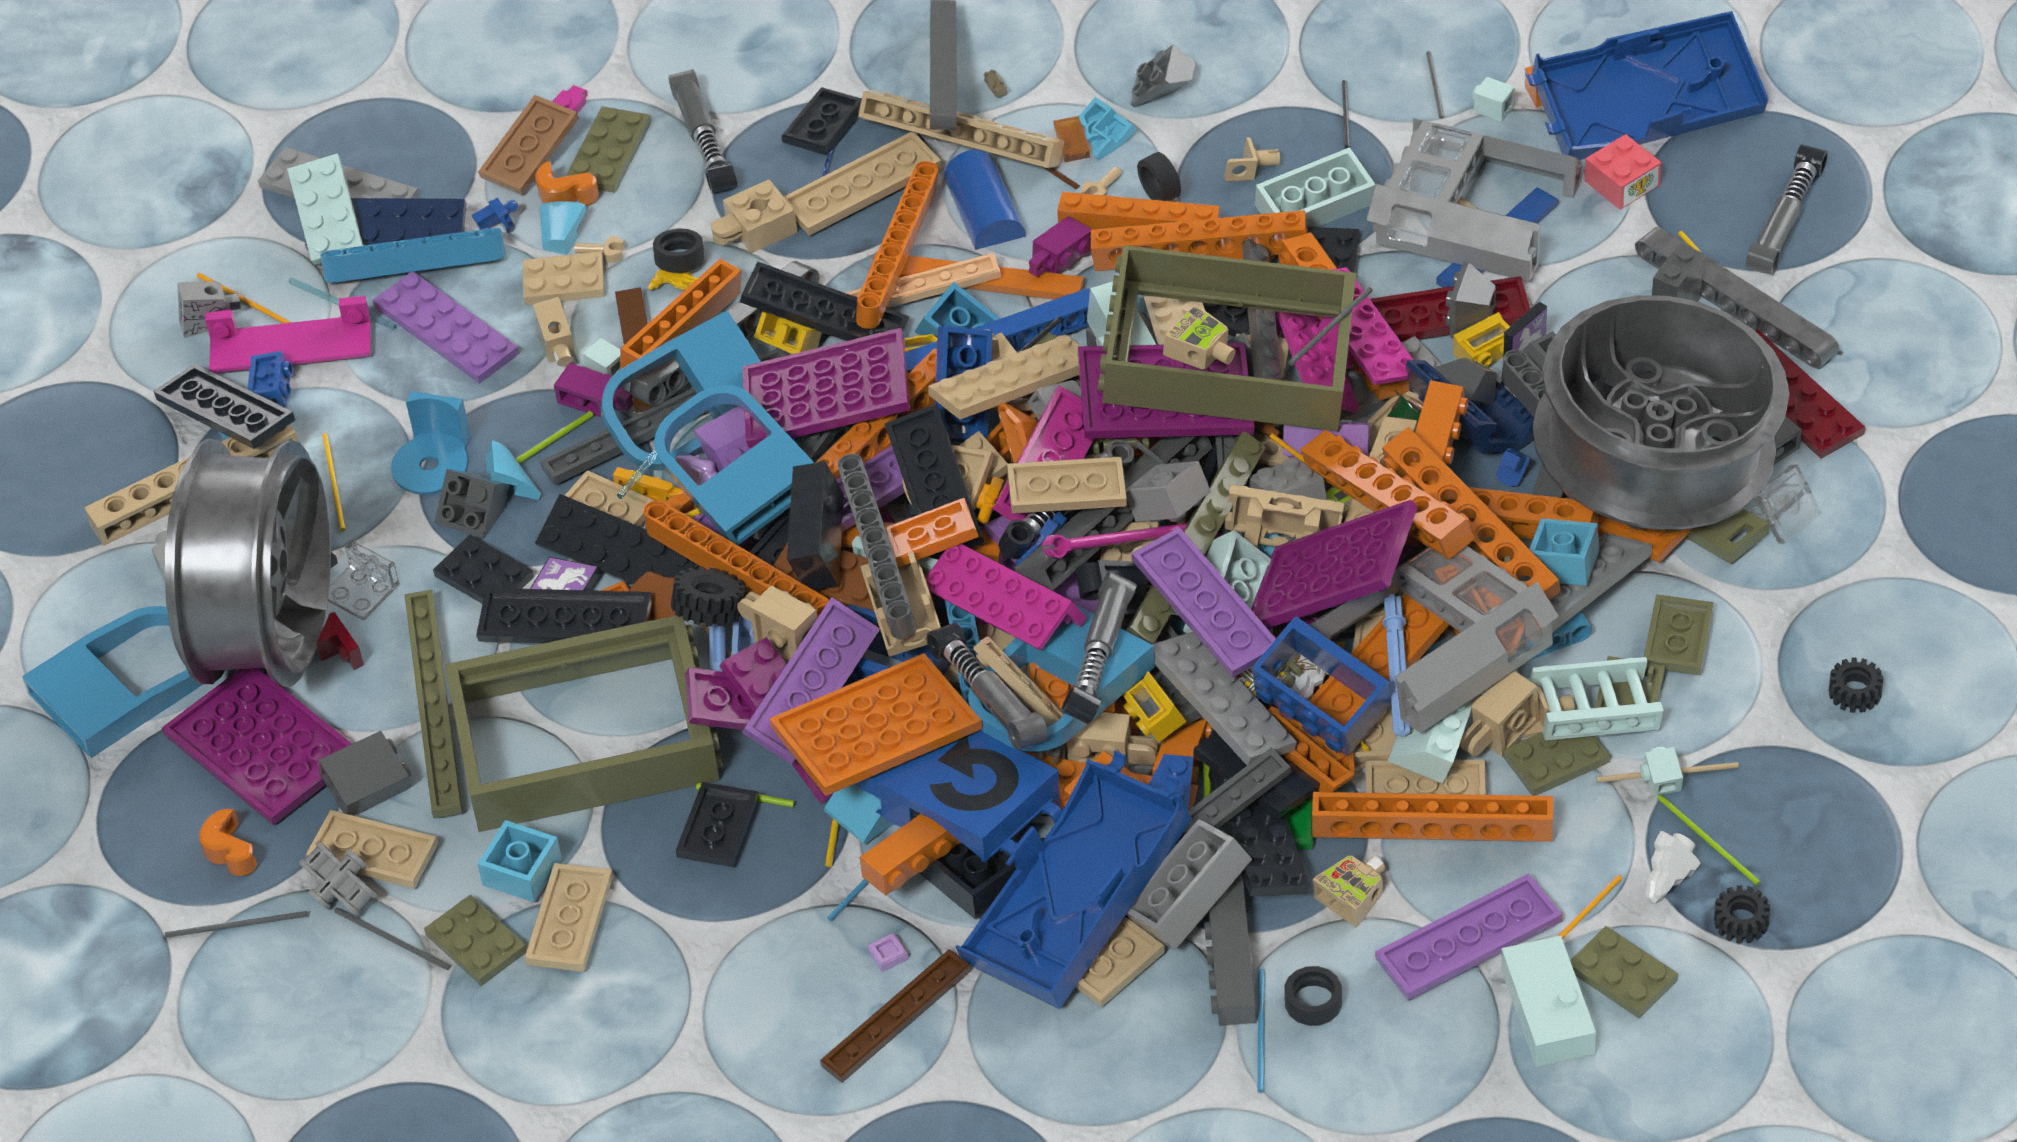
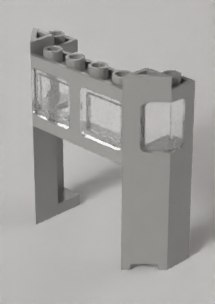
M1413 118L1411 143L1409 146L1404 147L1400 163H1395L1391 179H1387L1384 185L1376 184L1366 221L1374 222L1373 231L1376 232L1377 244L1461 265L1463 261H1466L1480 270L1508 277L1521 276L1522 280L1530 282L1539 261L1540 224L1460 205L1457 202L1472 174L1478 173L1484 161L1564 180L1563 195L1573 198L1582 181L1583 161L1578 160L1576 157Z
M1467 545L1449 560L1431 548L1426 547L1395 568L1391 584L1386 590L1365 595L1358 600L1353 599L1342 603L1309 624V626L1330 640L1383 605L1384 598H1388L1389 594H1395L1396 597L1402 596L1405 593L1461 633L1395 676L1401 720L1419 733H1422L1553 645L1551 622L1557 619L1559 615L1538 582L1527 587L1524 582L1518 581L1509 575L1506 570L1497 567L1484 555L1478 554Z

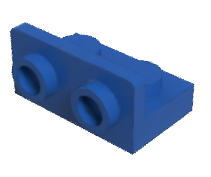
M282 351L251 356L247 389L266 399L276 398L280 406L287 407V398L291 395L289 381L290 377L293 376V367L291 362L286 360Z

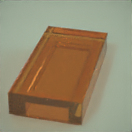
M1079 116L1054 120L1053 126L1057 139L1065 140L1062 151L1064 162L1090 158V150Z

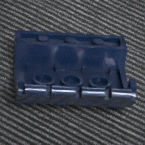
M1407 360L1405 364L1410 388L1419 395L1418 398L1423 403L1430 380L1451 384L1426 360ZM1496 380L1493 404L1482 402L1480 406L1468 399L1466 414H1461L1459 423H1461L1460 435L1466 437L1472 443V447L1481 453H1504L1508 448L1519 451L1534 439L1532 429L1534 417L1513 394L1510 395V392Z

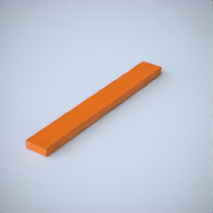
M908 256L899 278L954 264L959 261ZM999 266L1001 278L964 288L1058 299L1082 290L1084 277L1049 272L1036 277L1029 273V270Z

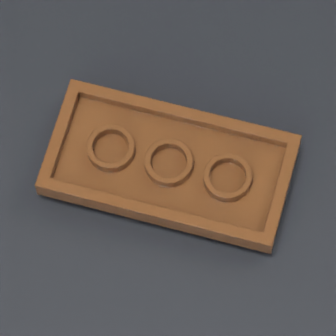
M534 95L479 169L480 178L523 196L536 178L537 169L543 163L548 162L579 119L577 112Z

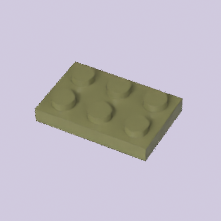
M1656 594L1644 653L1647 663L1665 665V670L1701 675L1714 602Z
M1541 732L1503 749V758L1532 796H1537L1610 763L1609 753L1596 736L1545 741Z
M471 894L424 928L425 935L480 986H483L527 952L526 944Z
M1607 926L1570 960L1576 977L1639 1019L1678 981L1677 972Z

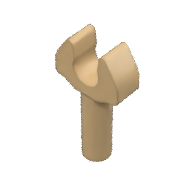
M1114 167L1097 183L1085 181L1082 184L1081 193L1107 196L1105 189L1122 174L1121 170L1118 167Z
M610 236L604 244L575 243L574 250L575 253L581 254L602 251L606 262L614 263L623 259L621 250H625V244L622 239Z

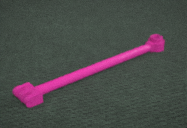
M1187 523L1066 539L1062 535H1049L1043 541L1042 546H1052L1053 543V550L1050 548H1043L1042 550L1050 558H1061L1066 555L1067 551L1158 539L1179 527L1183 531ZM1217 532L1214 539L1222 536V533Z

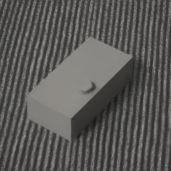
M1198 819L1167 855L1126 915L1132 922L1156 940L1176 950L1249 864L1252 858L1233 837Z

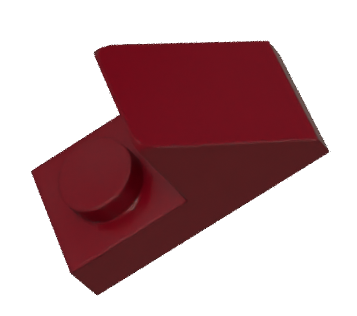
M335 611L330 613L316 644L320 660L325 661L338 654L343 662L348 661L353 670L364 666L359 646Z

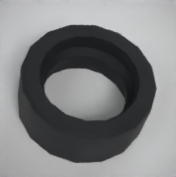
M1153 153L1138 162L1137 173L1139 180L1151 200L1172 201L1180 196L1181 183L1179 176L1171 161L1163 153Z
M683 228L670 229L660 233L653 241L656 266L661 270L671 273H683L696 269L704 260L702 236L696 231ZM677 249H686V251L670 252Z
M1320 966L1303 967L1293 972L1284 985L1285 1008L1289 1016L1298 1023L1307 1026L1323 1025L1332 1021L1342 1008V984L1337 975L1329 969ZM1319 986L1331 993V999L1318 1006H1308L1297 1001L1295 994L1302 988Z

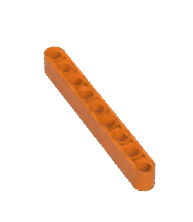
M921 161L914 167L859 293L856 322L860 327L871 329L877 327L881 322L936 193L938 166L933 162Z
M655 500L645 505L643 513L646 531L649 536L699 566L704 567L706 570H710L711 567L716 568L718 572L725 570L728 571V575H736L737 580L741 579L743 581L746 594L752 591L761 596L772 585L781 591L788 592L792 597L801 602L812 605L816 609L817 618L829 602L828 598L667 503Z

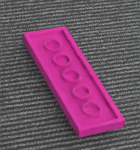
M1060 385L1056 388L1017 463L1084 459L1094 438H1084L1082 403L1079 397ZM1007 480L992 509L1011 521L1023 520L1033 512H1011L1009 483Z

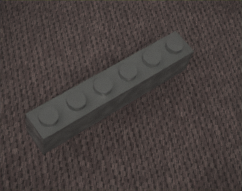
M1241 872L1204 915L1210 918V922H1204L1205 940L1212 941V946H1206L1208 965L1214 964V971H1208L1210 989H1216V995L1211 996L1212 1014H1218L1219 1026L1256 1023L1244 885Z

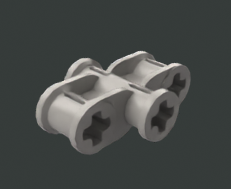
M318 840L315 843L317 847L305 860L301 859L299 861V864L321 882L315 889H310L308 893L326 909L331 907L330 902L336 897L349 911L359 917L361 914L360 910L371 898L378 896L374 890L356 876L361 868L366 869L368 865L350 848L346 850V855L340 861L330 849Z

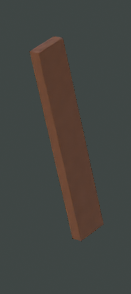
M641 287L615 291L624 345L648 324ZM633 397L635 413L644 412L653 407Z
M948 949L820 1060L821 1067L843 1083L971 972V965Z

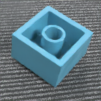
M1541 518L1529 550L1559 579L1560 584L1587 586L1600 551L1598 524Z
M505 820L477 865L483 886L535 903L549 881L554 863L559 864L562 856L556 836Z

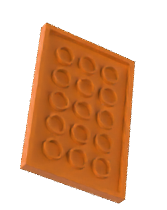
M925 653L769 718L772 730L825 796L982 729V720Z

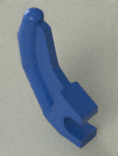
M1059 512L1055 514L1053 520L1049 518L1039 532L1040 538L1016 561V566L1042 545L1046 537L1055 534L1064 526L1067 518Z

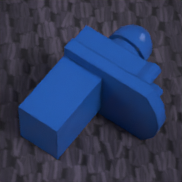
M495 198L488 202L489 205L471 215L479 230L489 229L500 222L508 233L511 231L510 228L515 226L509 214L517 210L518 203L515 200H509L503 205L498 198Z
M1508 448L1496 472L1498 480L1508 486L1519 485L1523 481L1522 478L1531 457L1513 448Z

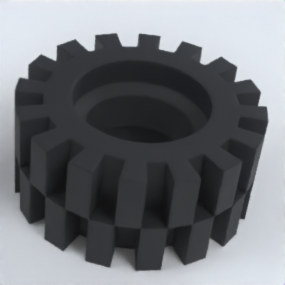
M1857 657L1852 658L1850 663L1846 658L1842 660V665L1839 663L1835 664L1834 669L1830 672L1828 690L1830 699H1833V704L1835 706L1840 704V709L1844 711L1849 707L1850 713H1855L1856 708H1859L1860 713H1863L1866 706L1869 710L1873 709L1874 704L1878 705L1882 696L1883 675H1881L1880 668L1875 669L1876 664L1873 662L1867 665V659L1862 658L1861 662H1857ZM1857 681L1865 684L1867 687L1853 689L1845 684Z
M1737 885V891L1729 887L1727 888V894L1723 891L1719 894V898L1715 902L1714 926L1716 929H1719L1721 936L1727 934L1726 940L1731 942L1734 937L1738 944H1742V939H1746L1747 943H1752L1753 937L1759 940L1761 933L1765 935L1767 932L1770 904H1768L1766 896L1762 897L1761 891L1757 890L1753 893V887L1748 886L1746 891L1742 890V885ZM1735 910H1746L1754 916L1749 919H1737L1730 913Z

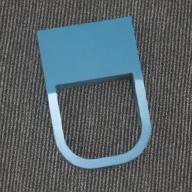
M728 310L623 367L608 381L601 399L602 420L622 453L632 463L649 470H665L657 454L645 452L633 443L617 418L613 409V396L620 387L669 360L675 359L697 394L707 388L718 385H733L743 389L742 367L761 362ZM721 404L709 408L708 411L712 418L716 419L738 406ZM694 438L670 452V455L675 460L677 456H695L704 451L697 438Z
M733 385L713 386L690 398L661 422L654 439L656 454L668 474L692 502L700 508L717 530L736 545L742 543L790 507L793 466L814 463L751 394ZM721 404L740 406L751 415L768 437L705 483L698 486L670 455V446L674 436L680 429L711 407Z
M1077 606L1087 617L1081 627L1072 622H1069L1068 625L1061 622L1042 650H1038L1016 638L1003 652L1020 669L1027 663H1034L1044 671L1071 685H1075L1085 656L1084 645L1094 614ZM1120 628L1112 656L1107 659L1103 675H1101L1102 679L1099 681L1100 685L1097 696L1101 698V703L1093 719L1155 667L1154 646ZM986 667V670L998 675L991 667ZM970 687L968 695L969 706L982 720L981 731L1014 748L1007 730L992 714L983 708L982 702L976 697ZM1064 714L1057 722L1047 727L1048 736L1045 741L1021 750L1036 752L1056 748L1069 741L1088 724Z
M150 606L129 612L85 635L22 676L28 695L90 758L99 754L203 685L198 684L186 669L139 696H134L98 660L146 628L160 625L169 626L167 607Z

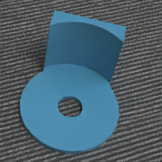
M411 391L406 401L414 438L396 452L391 463V472L395 482L402 489L410 493L420 495L440 493L447 469L462 472L467 470L468 458L465 448L471 438L464 402L463 399ZM427 459H435L439 462L438 466L433 470H423L420 467L422 462Z

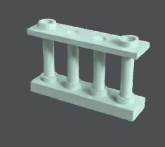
M1626 658L1532 668L1530 681L1543 690L1550 712L1546 713L1542 730L1545 741L1659 730L1664 712L1661 702L1647 703L1640 682L1644 678L1647 658ZM1628 682L1635 704L1618 705L1612 683ZM1600 684L1607 707L1590 708L1583 686ZM1571 687L1578 710L1562 711L1555 688Z

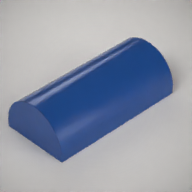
M968 150L955 156L946 166L944 178L974 249L977 250L1026 237L1023 224L993 157L983 150Z
M939 326L935 383L991 362L993 331ZM934 401V404L937 403L941 411L950 441L964 442L978 431L985 438L988 437L989 409L960 420L937 401Z

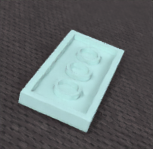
M330 155L288 168L291 186L313 265L321 263L320 254L323 252L363 246L339 155Z

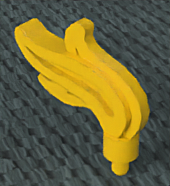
M660 269L656 272L655 277L650 280L648 290L657 289L665 283H670L677 289L686 290L698 278L691 276V271L671 273Z

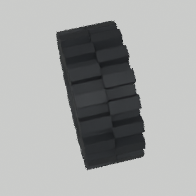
M698 567V570L688 568L687 572L682 570L674 578L671 609L675 611V615L678 617L683 616V620L687 622L693 620V624L696 625L706 623V626L712 627V624H717L719 627L724 626V622L730 625L734 620L738 621L741 614L737 606L744 598L745 585H743L741 579L737 580L736 575H728V571L725 570L718 572L716 568L711 567L710 570H705L704 567Z

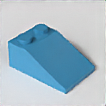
M953 282L923 317L914 332L918 335L934 334L937 337L939 326L973 329L1000 318Z

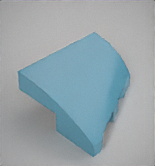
M1097 97L1079 115L1080 122L1086 130L1087 140L1091 143L1092 153L1098 160L1118 149L1137 131L1132 123L1118 115L1112 107Z
M565 201L541 204L540 218L543 250L564 255L569 253L578 237L576 229L587 212L585 204Z
M492 440L486 455V471L488 474H491V480L514 485V494L517 496L539 500L541 492L524 472L512 453L501 443Z

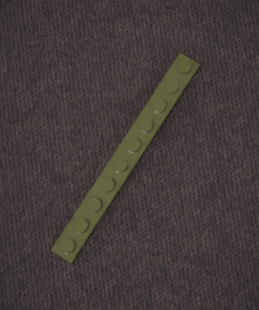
M1242 432L1236 438L1209 485L1210 492L1202 498V502L1197 506L1183 530L1203 555H1205L1233 506V503L1228 502L1230 486L1245 485L1266 446L1247 432ZM1153 584L1126 629L1127 632L1150 644L1155 643L1173 611V608Z
M432 589L408 593L404 595L431 811L433 818L461 814L462 807L434 594Z

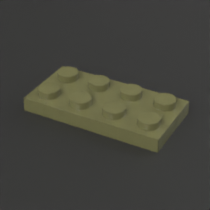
M601 106L566 176L589 172L596 177L598 190L615 193L651 123L650 114Z

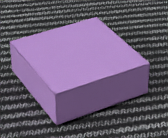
M895 933L867 945L868 952L881 972L908 960V953Z

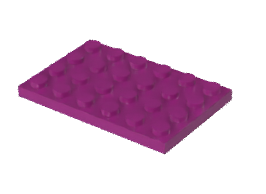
M901 328L742 367L743 389L751 394L791 438L910 410L905 341ZM744 409L746 442L750 449L768 437V435Z
M1227 343L1228 346L1236 350L1233 360L1229 364H1225L1215 359L1206 369H1199L1163 355L1164 344L1130 345L1128 362L1248 376L1245 343ZM1078 346L1077 356L1085 439L1240 435L1242 432H1247L1250 435L1254 434V421L1102 403L1103 391H1098L1100 374H1105V372L1100 371L1101 354H1107V351H1103V346Z
M1410 499L1276 546L1251 611L1267 629H1270L1273 626L1291 622L1295 616L1300 618L1306 615H1313L1318 611L1337 607L1347 601L1358 600L1365 595L1386 590L1391 584L1395 568L1413 523L1417 506Z
M259 668L237 670L162 727L164 736L272 825L276 824L326 785L319 774V759L352 744L285 689L279 687Z

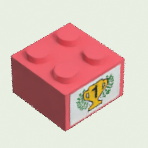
M1625 134L1585 158V182L1621 210L1660 186L1662 162Z

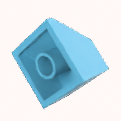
M855 785L834 792L824 807V811L863 844H866L893 825V823L884 820L883 816L876 813L878 809H881L880 799Z

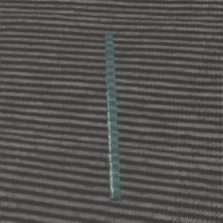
M291 277L289 279L290 284L339 306V298ZM370 313L372 321L389 329L396 330L397 324Z
M655 449L617 494L619 499L624 498L658 457Z

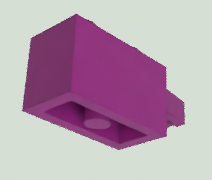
M1067 216L1033 240L1032 258L1029 260V273L1038 277L1047 271L1059 274L1069 268L1074 262L1091 251L1092 229L1070 216Z
M569 363L554 383L557 403L585 413L591 411L594 416L602 418L600 409L604 389L612 376L588 369L585 366ZM620 387L613 396V408L629 411L633 405L632 395Z

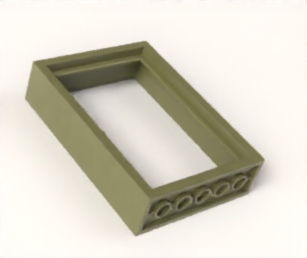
M1124 245L1122 256H1117L1115 272L1120 274L1119 276L1114 275L1112 292H1116V295H1111L1109 311L1113 312V315L1108 314L1106 331H1109L1110 334L1104 335L1103 351H1107V354H1101L1100 371L1105 372V374H1100L1098 391H1103L1102 403L1338 431L1352 311L1338 324L1332 386L1128 362L1138 295L1336 318L1353 302L1356 273Z
M671 616L445 664L467 784L478 832L500 828L505 820L519 824L696 786L697 783L720 781L718 769L723 768L720 751H715L720 750L715 729H710L715 727L688 723L685 673L689 667L701 669L699 664L695 665V663H699V657L695 644L689 643L694 641L691 624L685 625L683 616ZM672 659L691 740L481 784L466 707L467 702Z

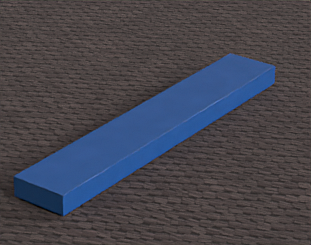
M1536 187L1505 216L1538 224L1558 206V198ZM1452 263L1436 277V284L1443 288L1453 286L1455 272H1460L1462 265ZM1477 269L1482 274L1485 272L1484 270Z

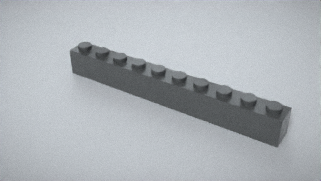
M1208 436L1163 437L1150 450L1164 462L1170 464L1199 461L1212 449V445ZM1146 454L1140 457L1123 472L1125 490L1159 464ZM1127 500L1125 507L1081 509L1053 535H1062L1066 539L1116 533L1133 520L1134 516ZM1053 543L1052 546L1040 545L1014 569L1018 574L1053 591L1078 566L1087 561L1102 546L1067 551L1066 555L1061 558H1050L1042 549L1050 548L1053 550Z

